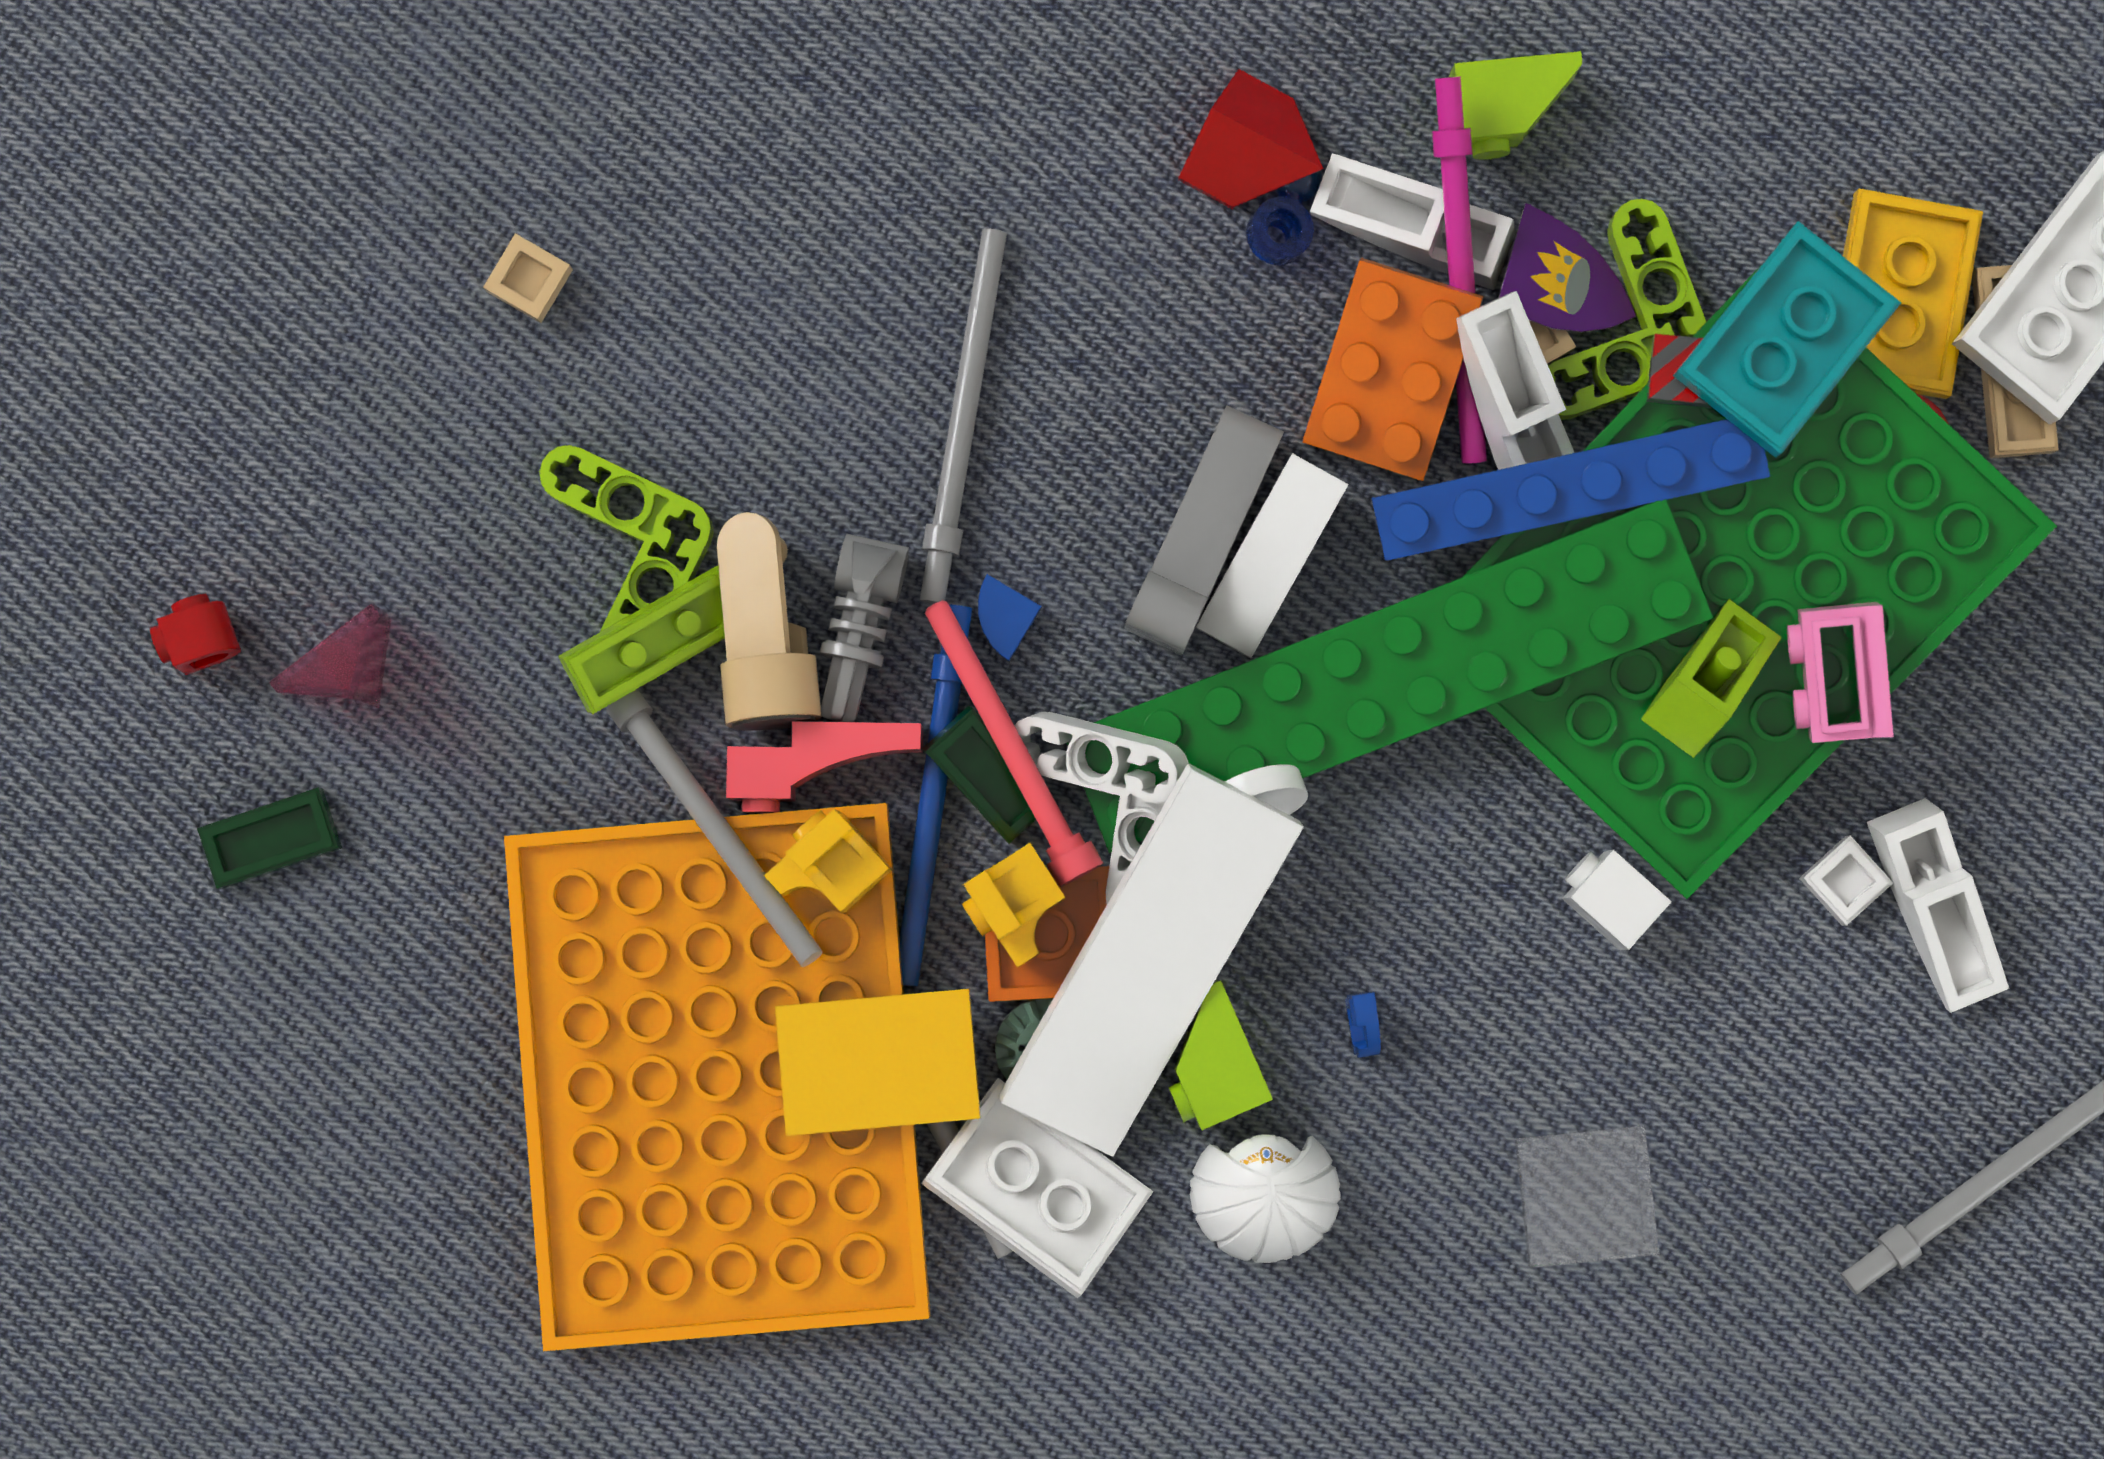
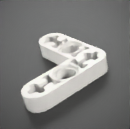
M1040 712L1019 720L1014 726L1042 776L1120 796L1106 886V904H1108L1131 864L1130 861L1132 862L1141 846L1134 835V826L1139 817H1148L1153 821L1156 820L1186 765L1189 763L1188 759L1177 745L1169 741L1053 712ZM1042 730V739L1046 742L1062 745L1069 741L1070 743L1067 751L1053 749L1040 754L1039 745L1031 742L1030 735ZM1091 740H1098L1104 743L1111 752L1112 765L1106 774H1099L1093 771L1087 764L1085 750ZM1159 758V769L1168 772V780L1155 785L1156 779L1153 773L1140 769L1129 773L1127 771L1130 763L1146 765Z

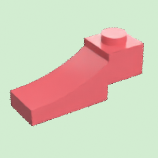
M792 721V747L727 746L726 798L732 801H742V812L744 813L780 812V801H795L796 788L829 770L876 756L899 753H923V726L921 723Z

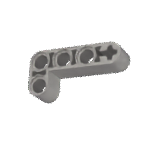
M1226 405L1153 566L1148 572L1135 599L1124 630L1181 656L1183 655L1284 434L1283 430Z

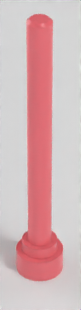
M942 600L928 607L925 615L1051 846L1046 850L1051 860L1046 866L1058 887L1065 886L1104 864L1092 841L1085 843L1080 832L1072 833L948 602Z

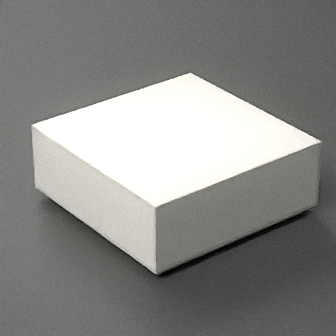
M1851 835L1845 836L1799 878L1842 926H1847L1893 884L1892 880Z

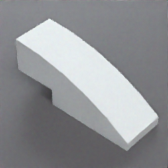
M1332 153L1310 209V214L1378 247L1448 274L1443 189ZM1470 205L1475 284L1494 290L1516 234L1514 221L1512 218Z
M1517 291L1506 294L1457 317L1461 349L1470 387L1498 470L1575 453L1559 417V413L1566 410Z
M1292 453L1199 620L1196 629L1251 659L1349 484Z
M1924 798L1868 821L1867 825L1885 874L1893 882L1890 887L1946 1010L1952 1013L2010 989L1973 877L1962 868L1944 811Z

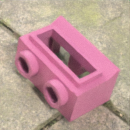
M1878 602L1797 609L1799 624L1787 625L1790 664L1802 663L1804 689L1793 690L1796 729L1808 728V737L1812 743L1894 737L1882 605ZM1852 625L1861 722L1828 725L1820 628Z

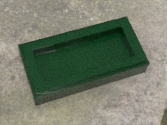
M968 706L922 748L1008 844L1036 820L983 720L972 707Z
M319 787L197 828L217 889H224L342 849L324 790Z

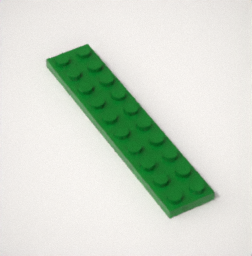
M1657 500L1094 723L1169 741L1177 745L1185 753L1189 764L1224 782L1242 773L1272 765L1295 766L1299 769L1304 779L1714 618L1667 500ZM1091 740L1085 750L1087 764L1093 771L1099 774H1106L1112 765L1111 752L1104 743L1098 740ZM1159 758L1146 765L1130 763L1127 771L1129 773L1140 769L1151 772L1155 775V785L1168 780V772L1159 769ZM1084 787L1108 852L1111 853L1120 796ZM1139 817L1135 823L1134 835L1138 843L1144 841L1154 823L1148 817Z

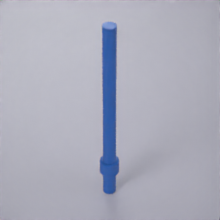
M949 604L968 639L972 608ZM942 646L941 653L934 654L930 679L936 680L928 742L954 720L958 713L962 682ZM927 754L925 757L899 938L903 985L918 986L948 783V777Z

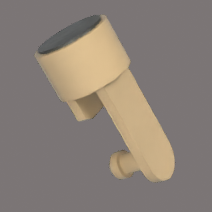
M750 512L740 513L730 518L721 528L717 539L727 661L720 664L725 726L741 731L792 728V721L815 722L822 717L817 661L815 655L808 654L806 628L788 622L783 563L788 553L787 545L780 537L776 526L768 518Z

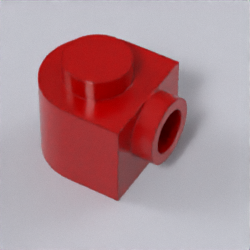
M198 594L175 602L171 605L173 613L157 618L158 625L150 628L154 647L162 663L171 661L173 667L185 675L224 662L241 652L225 603L223 601L210 602L208 594Z

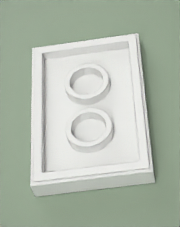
M997 1078L980 1102L981 1118L970 1119L965 1122L921 1184L1069 1293L1079 1298L1154 1191L1095 1148L1002 1104L999 1093L1005 1082Z

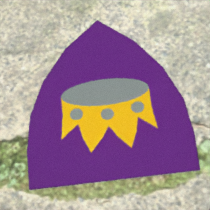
M1525 202L1499 298L1517 291L1530 321L1558 330L1586 332L1608 329L1636 317L1622 283L1603 256L1578 232L1555 217Z

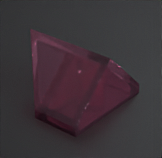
M370 604L269 683L277 693L289 697L379 708L391 624L390 617L383 609Z

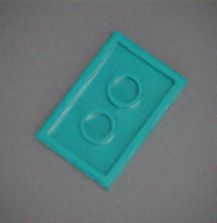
M1797 221L1673 376L1776 458L1784 451L1901 302Z

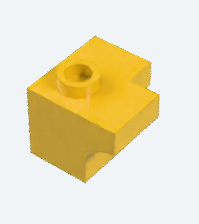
M833 809L827 816L821 810L799 827L792 835L797 842L785 852L787 855L764 876L781 895L787 896L801 888H814L822 892L840 912L845 913L893 869L842 812Z
M1028 843L1004 860L964 883L963 885L971 898L963 902L962 906L982 936L993 930L1018 968L1040 954L1035 942V930L1038 921L1046 911L1066 898L1031 843Z

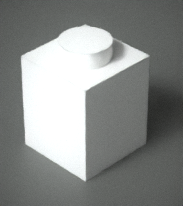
M1615 850L1604 851L1599 858L1592 852L1583 857L1565 878V881L1572 888L1562 898L1619 950H1629L1672 902Z

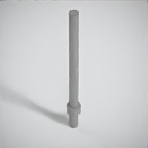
M982 229L933 523L926 524L922 550L928 553L920 601L931 604L942 600L945 601L952 557L959 556L963 530L958 528L1007 237L1006 232L996 229Z
M636 689L608 705L606 711L620 731L631 733L801 967H805L818 959L823 951L782 895L766 879L763 869L651 719L650 715L653 709L639 690Z
M2104 1080L1908 1225L1903 1227L1898 1223L1877 1238L1878 1247L1840 1274L1848 1288L1857 1295L1895 1266L1900 1270L1904 1269L1923 1255L1920 1249L1922 1246L2103 1114Z

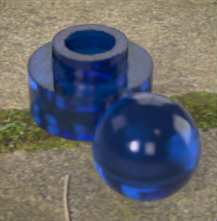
M1321 170L1275 189L1278 197L1265 201L1252 214L1247 223L1246 238L1250 249L1260 260L1271 265H1286L1295 261L1309 247L1313 239L1314 225L1309 212L1302 205V202L1308 201L1316 195L1322 181ZM1268 227L1279 228L1284 233L1285 243L1274 242L1268 235Z

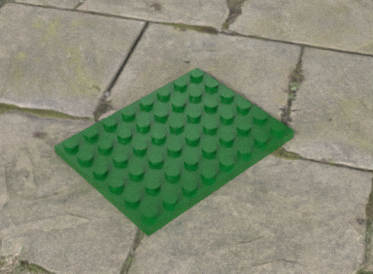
M1756 271L1692 337L1703 338ZM1868 348L1863 350L1779 456L1775 458L1765 450L1770 477L1667 499L1713 618L1727 600L1730 599L1782 637L1731 718L1694 758L1642 721L1641 718L1668 677L1712 620L1485 708L1686 899L1845 741L1812 743L1808 737V728L1796 729L1793 690L1804 689L1802 663L1790 664L1787 625L1799 624L1797 609L1869 602L1881 604L1883 607L1889 689L1891 694L2057 527L2053 521ZM1647 383L1583 451L1726 420V418L1714 408L1646 402ZM1647 504L1502 535L1463 577ZM1852 625L1820 628L1828 725L1861 722Z

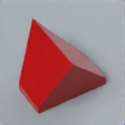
M1238 69L1212 106L1178 180L1233 210L1234 207L1324 168L1294 98Z

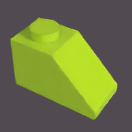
M1581 51L1454 63L1449 77L1461 76L1464 128H1471L1472 157L1478 160L1500 158L1511 153L1510 147H1518L1576 76L1583 64Z
M1728 599L1668 677L1641 720L1694 758L1731 718L1782 637Z
M1216 980L1193 1018L1175 1064L1174 1071L1179 1082L1168 1087L1183 1122L1195 1118L1201 1130H1205L1273 1100L1222 981Z

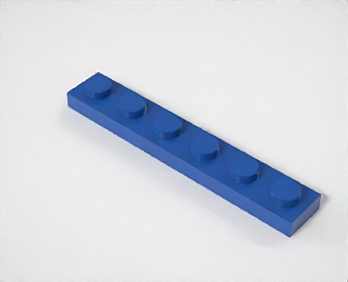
M1726 419L1372 498L1384 558L1385 561L1655 501L1770 477L1765 449Z

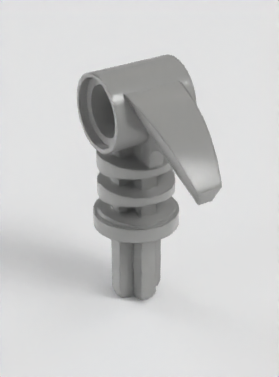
M846 534L836 571L834 589L847 592L846 598L839 596L835 598L833 608L843 611L841 619L831 618L828 630L837 632L836 641L826 639V642H822L819 653L831 659L821 702V715L828 720L834 722H855L858 716L868 668H882L884 656L881 655L882 651L873 650L875 640L885 641L887 630L878 628L879 620L889 621L892 608L884 607L883 603L884 600L897 603L899 600L908 562L909 547L852 534Z

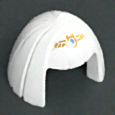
M1266 1134L1253 1136L1251 1139L1242 1141L1232 1148L1229 1153H1225L1216 1145L1209 1144L1201 1153L1192 1171L1194 1175L1190 1180L1193 1213L1197 1214L1195 1219L1202 1232L1211 1242H1217L1218 1248L1228 1255L1244 1261L1252 1259L1255 1263L1287 1260L1292 1258V1255L1299 1256L1308 1251L1323 1239V1233L1331 1229L1339 1210L1337 1203L1341 1197L1336 1167L1331 1165L1333 1160L1313 1136L1307 1138L1302 1151L1286 1138Z

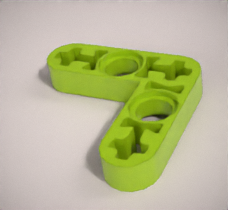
M1641 198L1630 200L1621 205L1609 221L1607 230L1611 250L1641 330L1556 360L1548 365L1554 381V375L1561 374L1565 382H1573L1584 378L1589 373L1583 363L1592 362L1593 380L1598 389L1603 393V396L1595 397L1594 384L1579 389L1571 397L1572 405H1565L1566 410L1559 413L1561 420L1572 419L1636 396L1644 388L1649 380L1654 334L1674 335L1670 322H1667L1661 328H1657L1654 319L1668 318L1680 308H1685L1687 316L1681 317L1676 322L1680 336L1692 337L1706 323L1668 218L1662 208L1653 201ZM1629 215H1635L1639 223L1650 221L1653 230L1645 237V243L1650 256L1659 249H1662L1665 257L1652 259L1643 264L1639 269L1634 268L1632 261L1639 260L1644 253L1636 237L1625 238L1622 230L1630 223ZM1653 272H1663L1672 277L1677 287L1674 301L1667 305H1657L1650 302L1643 292V281L1647 275ZM1622 351L1636 358L1639 363L1640 374L1635 383L1622 386L1610 380L1606 374L1605 365L1607 358L1611 354Z
M571 445L559 446L546 455L539 471L540 481L545 491L552 498L643 543L600 632L631 615L624 614L629 602L638 609L649 605V603L642 600L638 589L639 581L646 572L654 569L665 570L673 579V590L695 578L711 545L714 534L712 521L702 507L582 448ZM574 459L580 460L578 470L586 478L600 483L602 471L611 474L599 488L596 507L593 508L586 505L593 497V494L581 486L571 484L566 492L559 490L562 481L554 474L558 465L569 467ZM621 486H635L644 495L645 503L643 510L637 517L631 520L617 519L610 511L609 501L611 495ZM687 513L695 515L693 525L700 531V535L696 541L685 539L682 542L676 556L679 559L689 561L685 569L680 571L667 559L654 557L652 554L658 545L665 552H669L675 535L667 528L668 523L672 519L683 521Z

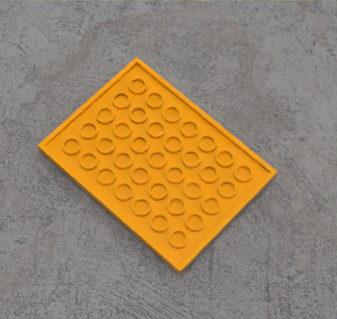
M888 803L724 817L765 874L787 855L785 852L797 842L792 835L799 827L821 810L827 816L833 809L842 812L893 869L845 913L840 912L822 892L814 888H801L787 896L782 895L823 951L818 959L805 967H801L694 820L504 836L543 1351L921 1320L931 1317L915 1125L786 1136L775 1006L904 994Z

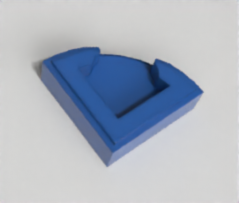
M987 574L983 580L978 598L980 624L991 647L1003 659L1010 662L1042 606Z
M1363 992L1347 995L1345 1005L1354 1055H1357V1058L1379 1055L1381 1052V1041L1375 993Z

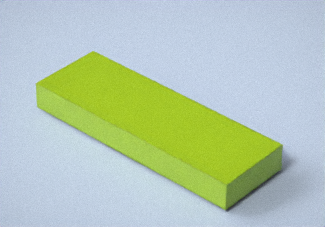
M718 565L558 656L587 712L594 714L725 639Z

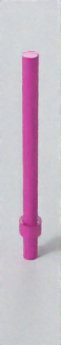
M1461 76L1436 78L1438 130L1432 131L1434 157H1440L1449 285L1475 293L1466 155L1473 154L1471 128H1464ZM1463 359L1456 381L1461 462L1480 463L1487 461L1485 432L1480 421Z

